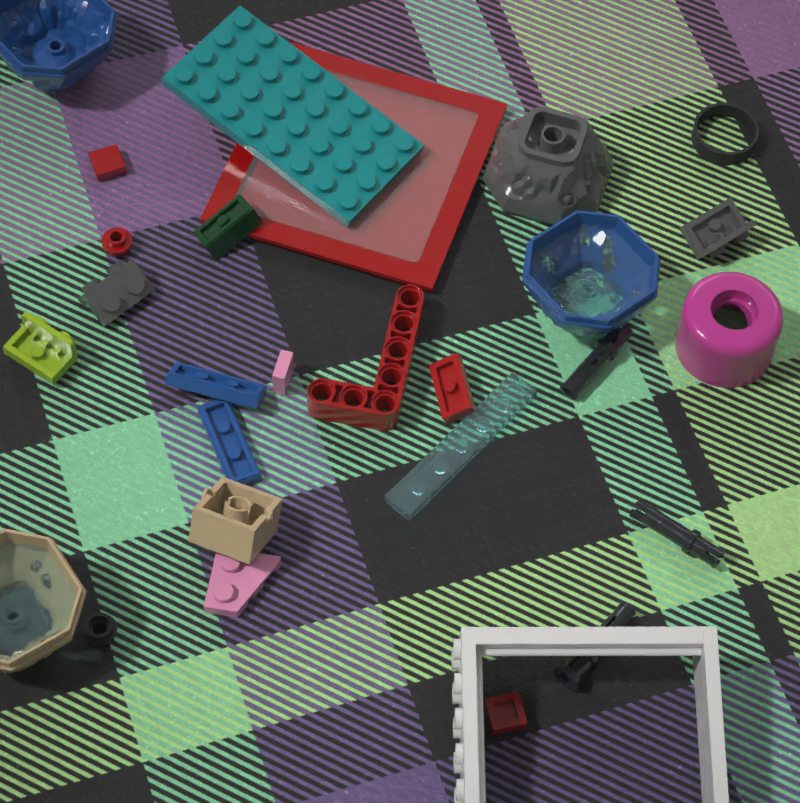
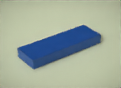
M181 362L175 363L166 374L165 385L254 409L259 407L267 392L266 385Z
M217 399L197 406L198 415L225 478L244 485L261 481L260 471L230 402Z

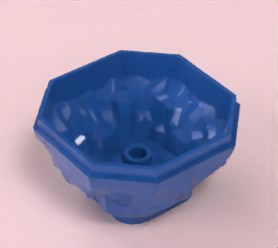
M0 0V56L11 71L19 78L31 81L35 88L50 92L63 91L68 87L76 85L77 81L86 78L98 64L111 54L118 14L105 0Z

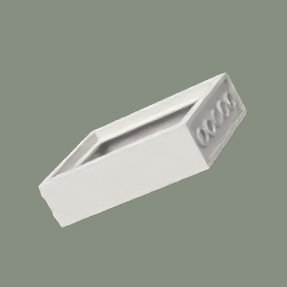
M717 626L461 627L459 639H453L451 665L452 670H458V673H454L452 703L459 704V708H455L453 717V739H460V743L455 744L453 757L454 774H460V779H456V787H454V803H486L482 656H693L702 803H729Z

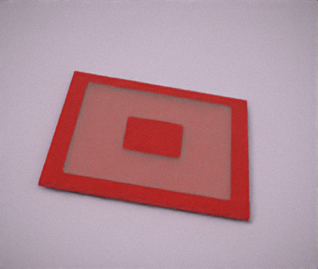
M289 42L424 144L423 151L347 228L240 144L236 143L204 209L200 223L206 222L233 198L241 194L263 220V223L246 237L403 284H413L423 290L432 292L507 109V103Z

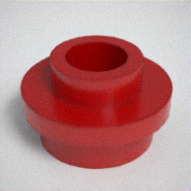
M115 227L103 234L101 243L103 249L110 256L122 257L131 249L133 240L128 230Z

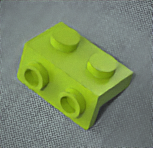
M25 311L21 315L23 326L3 346L4 354L54 385L78 359L75 340L64 331L59 332L52 328L43 317L39 315L33 316Z

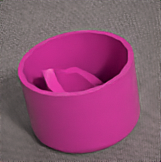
M720 272L701 279L690 289L684 300L675 336V349L681 364L698 380L716 387L736 388L756 381L768 370L783 328V310L780 301L766 284L747 274ZM719 308L740 311L745 314L748 327L740 330L728 329L718 324L713 316Z

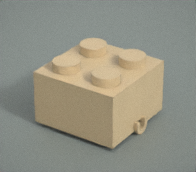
M221 477L211 489H204L201 500L193 508L188 541L206 550H212L231 557L236 561L250 564L277 532L282 498Z

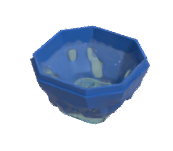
M576 210L530 239L526 245L522 281L532 294V299L541 307L545 317L550 318L554 325L580 336L608 334L616 328L625 326L629 321L640 315L657 298L660 258L619 215Z

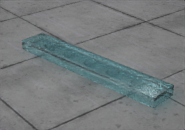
M512 372L476 407V412L463 419L385 495V502L410 521L537 396V389Z

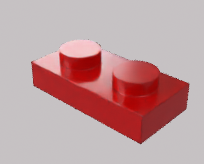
M455 353L430 364L429 368L442 419L449 424L476 412L462 357Z

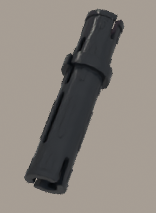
M626 324L623 327L616 328L604 338H600L595 342L592 352L560 386L561 392L567 398L575 400L606 363L613 361L618 356V350L633 335L629 325ZM612 342L613 345L601 356V352ZM592 364L593 367L590 369V371L583 378H580V376L585 372V370Z
M640 498L634 506L638 509L631 510L629 515L631 518H635L682 547L681 551L683 553L695 555L712 568L718 566L720 560L717 558H723L725 554L724 549L701 537V532L694 529L691 531L649 505Z

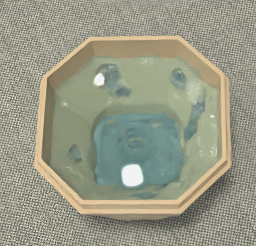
M10 529L0 531V671L4 673L20 672L72 641L87 591L55 541L50 537Z

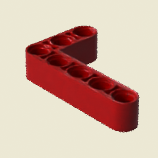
M413 284L401 286L396 293L374 387L324 378L313 380L307 387V410L313 418L379 431H389L397 426L423 317L424 293L421 288ZM388 382H394V383H396V384H395V385H388V384H386V383H388ZM322 397V398H326V400H324V401H319V400H317V398ZM350 403H356V404H359V405H358V406H349L348 404H350ZM381 409H388V410H390V411H389V412H381V411H379V410H381Z

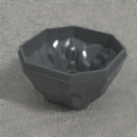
M537 107L525 113L523 117L505 123L499 131L482 179L504 213L553 226L576 210L588 212L599 210L614 163L607 146L599 140L597 133L592 129L586 118L547 107Z

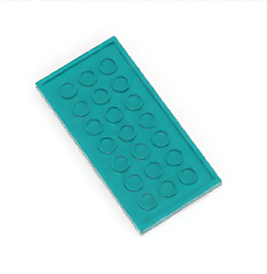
M242 6L237 7L162 77L161 84L347 228L416 159L424 148V144Z

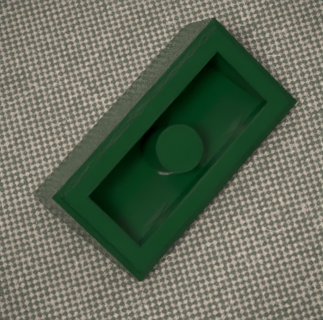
M238 194L198 227L193 234L212 257L218 260L259 227L263 220L245 198Z

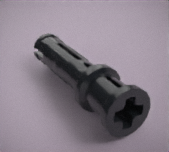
M621 602L599 627H627L636 619V612L630 605ZM570 656L563 665H558L554 669V675L566 688L577 691L581 687L580 681L588 672L597 669L601 656Z

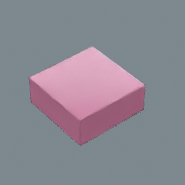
M280 351L272 375L273 393L286 395L294 371L293 352Z

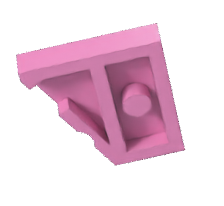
M216 552L204 602V613L238 618L248 606V601L256 596L264 587V582L270 574L280 568L281 556L259 553L250 564Z

